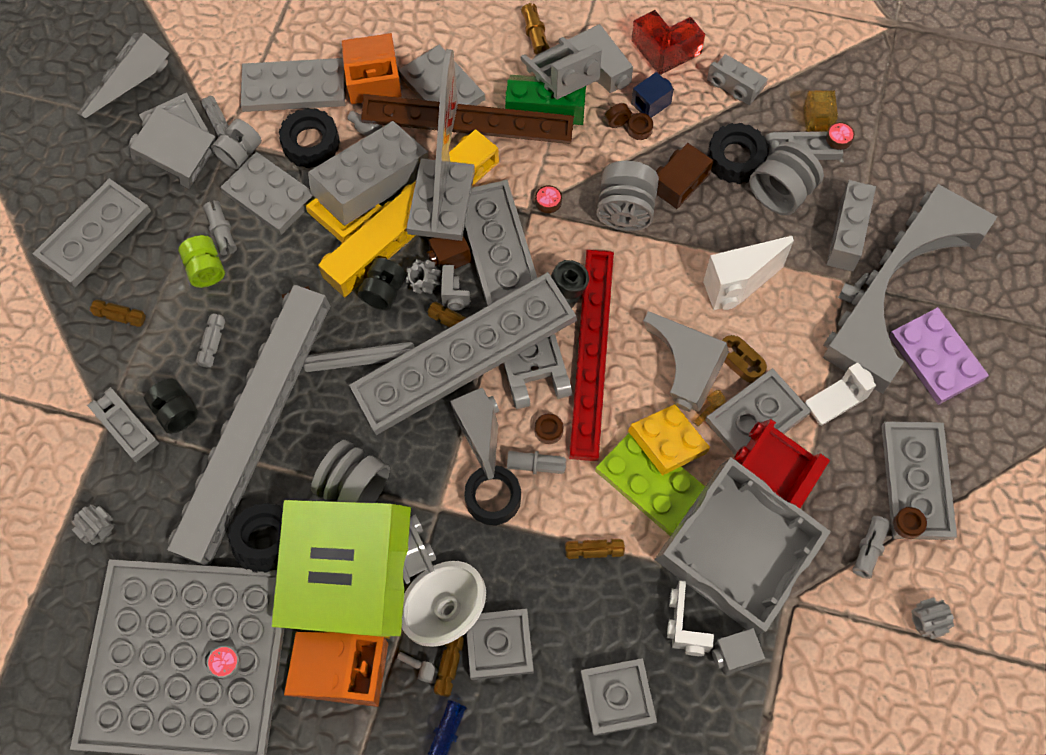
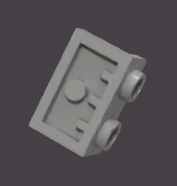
M724 54L718 63H711L707 81L711 82L715 87L723 89L733 95L735 99L743 101L749 106L764 89L768 81L766 77L727 54Z

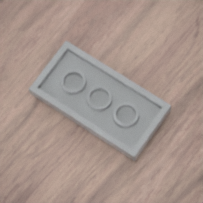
M343 58L242 64L241 108L243 112L345 106Z
M109 178L32 254L38 261L73 287H76L151 210L147 204Z
M884 422L882 424V437L892 539H905L898 535L894 529L893 520L895 515L905 507H914L919 509L927 520L926 530L915 539L954 540L957 537L944 423Z

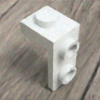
M857 362L848 368L841 380L809 398L805 404L811 410V414L818 424L822 426L867 399L876 384L871 373L863 369Z
M679 580L677 588L671 589L669 606L675 608L674 620L669 619L667 638L672 639V648L684 649L687 655L704 656V652L709 653L713 648L714 634L682 630L686 581Z

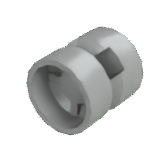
M234 119L225 129L226 135H220L211 145V149L216 157L225 165L235 170L239 169L247 160V153H253L262 142L255 129L241 119Z

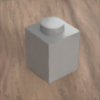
M754 628L718 639L714 644L715 649L712 650L714 662L718 669H723L724 675L759 665L765 660Z

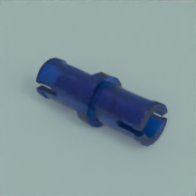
M451 700L447 701V706L438 728L434 727L432 732L435 736L427 755L449 754L453 741L457 742L459 737L456 733L467 709L466 706Z

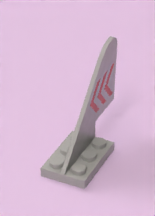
M446 49L442 68L436 160L422 158L420 160L406 229L409 235L462 241L475 166L474 164L450 162L449 146L458 105L454 51L451 49Z

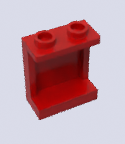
M769 419L761 423L757 422L749 433V437H751L746 447L742 446L733 459L763 480L779 497L801 508L830 460L821 453L812 455L774 427L776 424L774 420Z

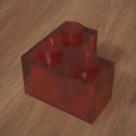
M653 10L633 21L631 41L660 75L702 54L705 33L692 17L669 27L657 11Z

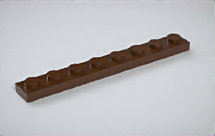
M364 94L361 122L387 125L394 121L400 127L438 131L440 102ZM458 104L452 132L470 134L476 129L485 136L571 144L574 116Z

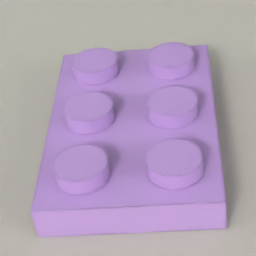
M938 307L891 331L889 338L938 405L984 381L989 376Z

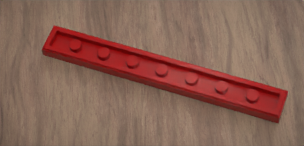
M587 250L585 268L589 274V282L583 292L569 456V459L599 461L614 252Z

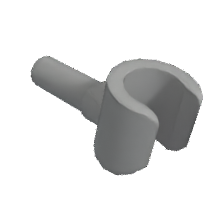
M865 273L854 286L845 283L838 298L852 303L870 275Z
M403 652L398 654L397 659L415 669H419L418 680L431 684L435 683L438 670L432 663L421 662Z

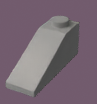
M479 388L450 402L462 432L488 480L494 478L498 436V422L495 413L499 412V408L494 397H488L484 389Z

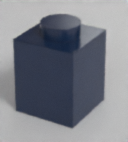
M655 72L633 88L631 104L640 113L647 114L652 118L671 104L674 88L669 80Z

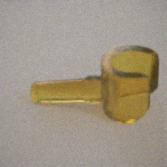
M720 390L712 392L706 398L710 406L693 421L697 427L706 420L709 414L726 403V398Z

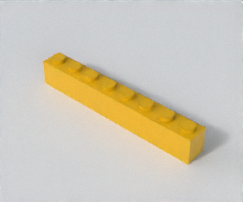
M476 129L469 135L462 137L458 145L449 152L450 162L474 164L475 173L472 186L499 163L498 147ZM416 181L405 186L401 194L393 201L385 203L379 213L373 218L367 219L358 231L353 235L347 236L336 250L326 254L318 264L322 278L344 298L357 288L365 278H368V271L374 259L384 258L389 260L416 236L407 234L406 229Z

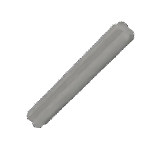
M413 342L312 354L307 356L303 368L306 372L390 362L412 350L415 346Z

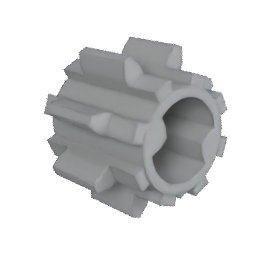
M417 259L411 268H407L408 277H406V283L411 284L413 292L421 294L424 291L425 293L432 294V291L435 290L434 287L441 285L439 279L442 271L434 267L435 262L427 260L424 263V261Z
M90 505L83 507L81 511L75 514V518L72 521V524L75 526L72 531L85 544L88 542L92 545L101 543L112 533L111 531L114 528L110 523L113 521V518L101 506Z
M935 597L920 601L919 604H916L917 608H914L911 612L916 630L923 637L929 635L930 639L944 636L950 632V628L954 627L953 614L949 605L944 600L936 601Z

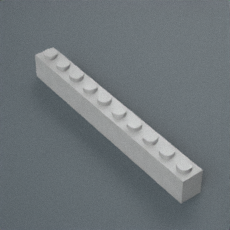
M294 285L291 292L285 295L282 302L283 309L279 317H276L271 324V334L267 342H264L259 349V359L255 367L251 368L247 374L246 386L242 394H239L234 401V411L231 418L226 420L222 426L220 441L217 447H213L209 453V464L205 472L200 474L196 481V491L191 501H188L182 510L183 518L178 529H174L169 537V547L167 550L174 555L199 565H211L331 307L325 295Z

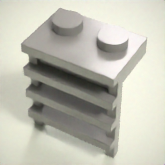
M561 37L559 38V43L562 46L532 60L524 54L521 56V61L527 66V71L529 73L533 72L536 75L535 79L538 82H544L545 89L547 91L551 89L554 92V98L559 99L600 79L602 50L596 44L579 52L567 39Z

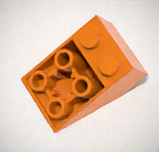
M392 33L342 40L344 71L351 104L363 103L364 94L402 97Z
M296 632L284 696L379 707L389 643L384 636L335 632Z

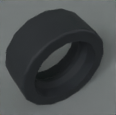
M495 466L494 478L492 479L503 481L509 487L511 496L509 503L502 510L496 512L486 511L477 504L475 498L479 485L488 480L483 469L479 468L471 474L465 484L464 497L469 513L475 520L485 525L496 526L508 522L516 515L521 504V487L518 479L510 470L502 466Z

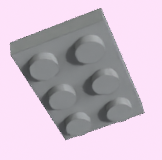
M440 44L398 70L399 77L420 100L440 102L442 68L446 52ZM455 62L458 104L477 106L485 101V93Z
M255 152L220 187L223 194L280 235L306 211V205L315 199L310 194L309 188L258 152Z
M772 368L709 414L705 421L735 455L742 446H747L751 439L749 433L757 422L761 423L772 419L776 422L774 427L785 434L811 413V410Z

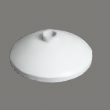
M447 561L433 566L435 571L430 573L428 570H425L409 585L404 593L402 630L413 642L429 647L448 644L464 635L478 620L485 605L486 587L479 572L467 563Z

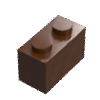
M689 143L681 150H675L668 164L665 167L660 166L656 170L659 177L656 195L678 209L710 175L713 160Z

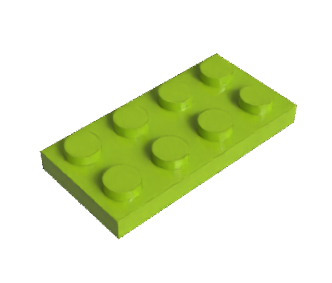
M630 433L622 439L595 469L596 473L669 536L672 535L705 488L701 482L682 466L662 476Z

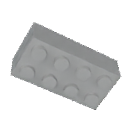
M392 121L308 172L310 194L317 198L345 226L374 208L377 204L382 203L401 191L408 184L417 180L421 158L428 159V151Z

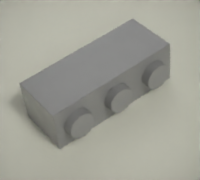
M852 180L848 181L841 197L826 265L852 272L856 268L862 256L876 186Z

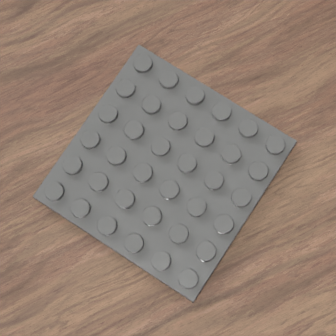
M109 559L70 750L124 755H267L285 628L272 627L277 570H271L267 573H256L250 569L246 570L235 567ZM230 646L240 655L241 667L238 673L230 679H218L208 671L207 658L216 647Z

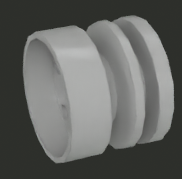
M783 142L751 174L749 183L755 197L765 207L780 215H790L819 186L823 180L824 173L819 160L810 150L795 142Z
M628 160L616 161L607 165L602 175L601 193L599 194L596 213L598 219L611 228L624 231H637L651 225L659 180L656 171L643 163Z
M341 440L335 444L321 461L312 480L311 491L317 497H323L327 502L375 503L386 485L390 467L374 456L364 458L363 449L354 447L353 443L348 440Z

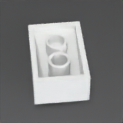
M784 237L710 255L703 283L713 310L735 308L784 267L794 241L793 237Z

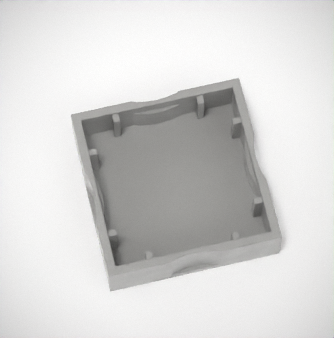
M730 457L719 466L654 560L680 580L686 581L688 586L746 630L754 628L757 635L768 630L790 596L796 579L810 565L831 531L796 505L779 497L763 480Z

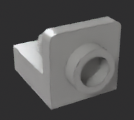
M443 265L441 289L443 308L451 310L470 308V291L460 290V276H455L454 265Z

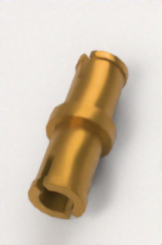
M529 3L521 8V13L526 23L525 32L531 39L534 53L538 54L539 52L540 54L550 49L544 33L545 25L540 21L535 4Z

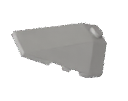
M134 33L116 56L115 60L119 62L117 66L113 65L105 72L102 78L104 84L102 87L98 85L92 91L77 114L87 118L153 75L156 71L160 73L167 65L168 60L166 57L170 53L145 33Z

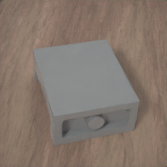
M157 106L152 114L148 113L144 118L143 128L140 133H135L132 136L128 145L131 158L137 161L141 157L179 177L180 185L190 189L213 153L211 145L215 142V136Z

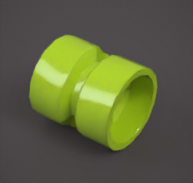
M199 235L188 238L181 243L178 251L192 286L199 288L209 287L223 279L225 270L220 258L217 257L218 252L211 237Z

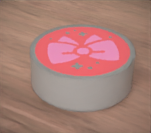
M230 646L216 647L207 658L208 671L218 679L226 680L232 678L241 667L240 655Z

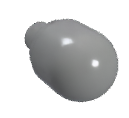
M351 111L348 115V120L355 124V129L366 137L382 128V125L362 123L361 114L355 111Z

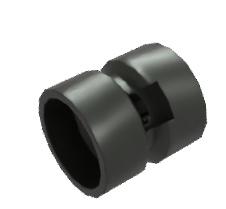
M376 258L368 271L369 278L364 279L358 291V296L362 301L374 308L389 310L397 297L396 291L401 288L407 273L400 265L391 260Z
M564 260L558 263L551 275L566 301L573 308L589 282V274L586 268L574 260Z
M170 378L156 383L144 396V401L153 414L157 415L156 419L166 433L172 434L182 431L190 426L198 417V410L189 397H186V393L176 379Z

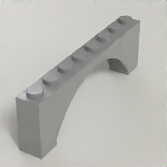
M939 184L933 193L926 192L919 203L922 209L920 212L914 210L906 222V225L909 226L906 232L901 230L892 244L896 248L893 252L890 250L886 251L879 262L883 267L879 272L874 269L865 283L869 286L867 291H859L852 302V305L856 307L852 313L849 311L844 313L838 323L842 328L838 334L832 331L823 345L828 348L823 356L824 359L845 372L849 367L858 362L863 369L871 373L876 384L874 389L882 394L904 363L902 359L898 358L891 344L884 318V298L889 279L905 263L924 253L950 247H971L976 250L997 218L994 214Z

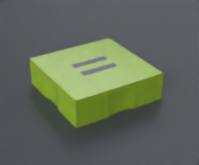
M284 500L272 627L370 636H401L404 603L403 569L408 552L411 507L385 503Z

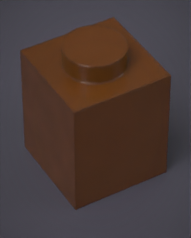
M464 236L462 241L434 237L429 239L430 251H427V256L430 261L435 262V266L440 271H442L443 265H454V269L471 263L470 248Z

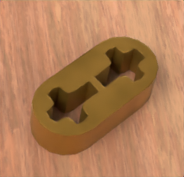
M735 335L723 338L722 341L727 342L728 347H737L736 353L734 351L728 353L724 361L737 375L746 382L753 383L765 374L767 368L766 361L743 339ZM754 365H757V366H758L757 372H756V371H752V372L750 373V372L747 370V369H748V366H751V367H752V366H754Z

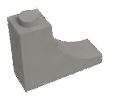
M600 24L568 39L579 52L595 44L602 50L600 79L596 82L601 84L609 93L618 89H624L631 83L632 64ZM558 44V45H556V46H554V47H552V48H550V49H548V50H546V51H544V52H542V53H540V54L534 56V58H536V57H538V56H540V55H542V54H545V53H547V52H549V51H551V50H553V49H556V48H558V47H560V46H562V45H561V44Z
M648 311L643 320L647 331L665 342L675 357V380L670 391L675 402L674 404L684 411L690 412L693 409L700 412L729 353L727 342Z

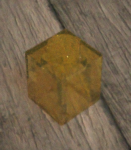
M835 90L808 91L803 106L806 132H828L829 127L836 123L838 111Z

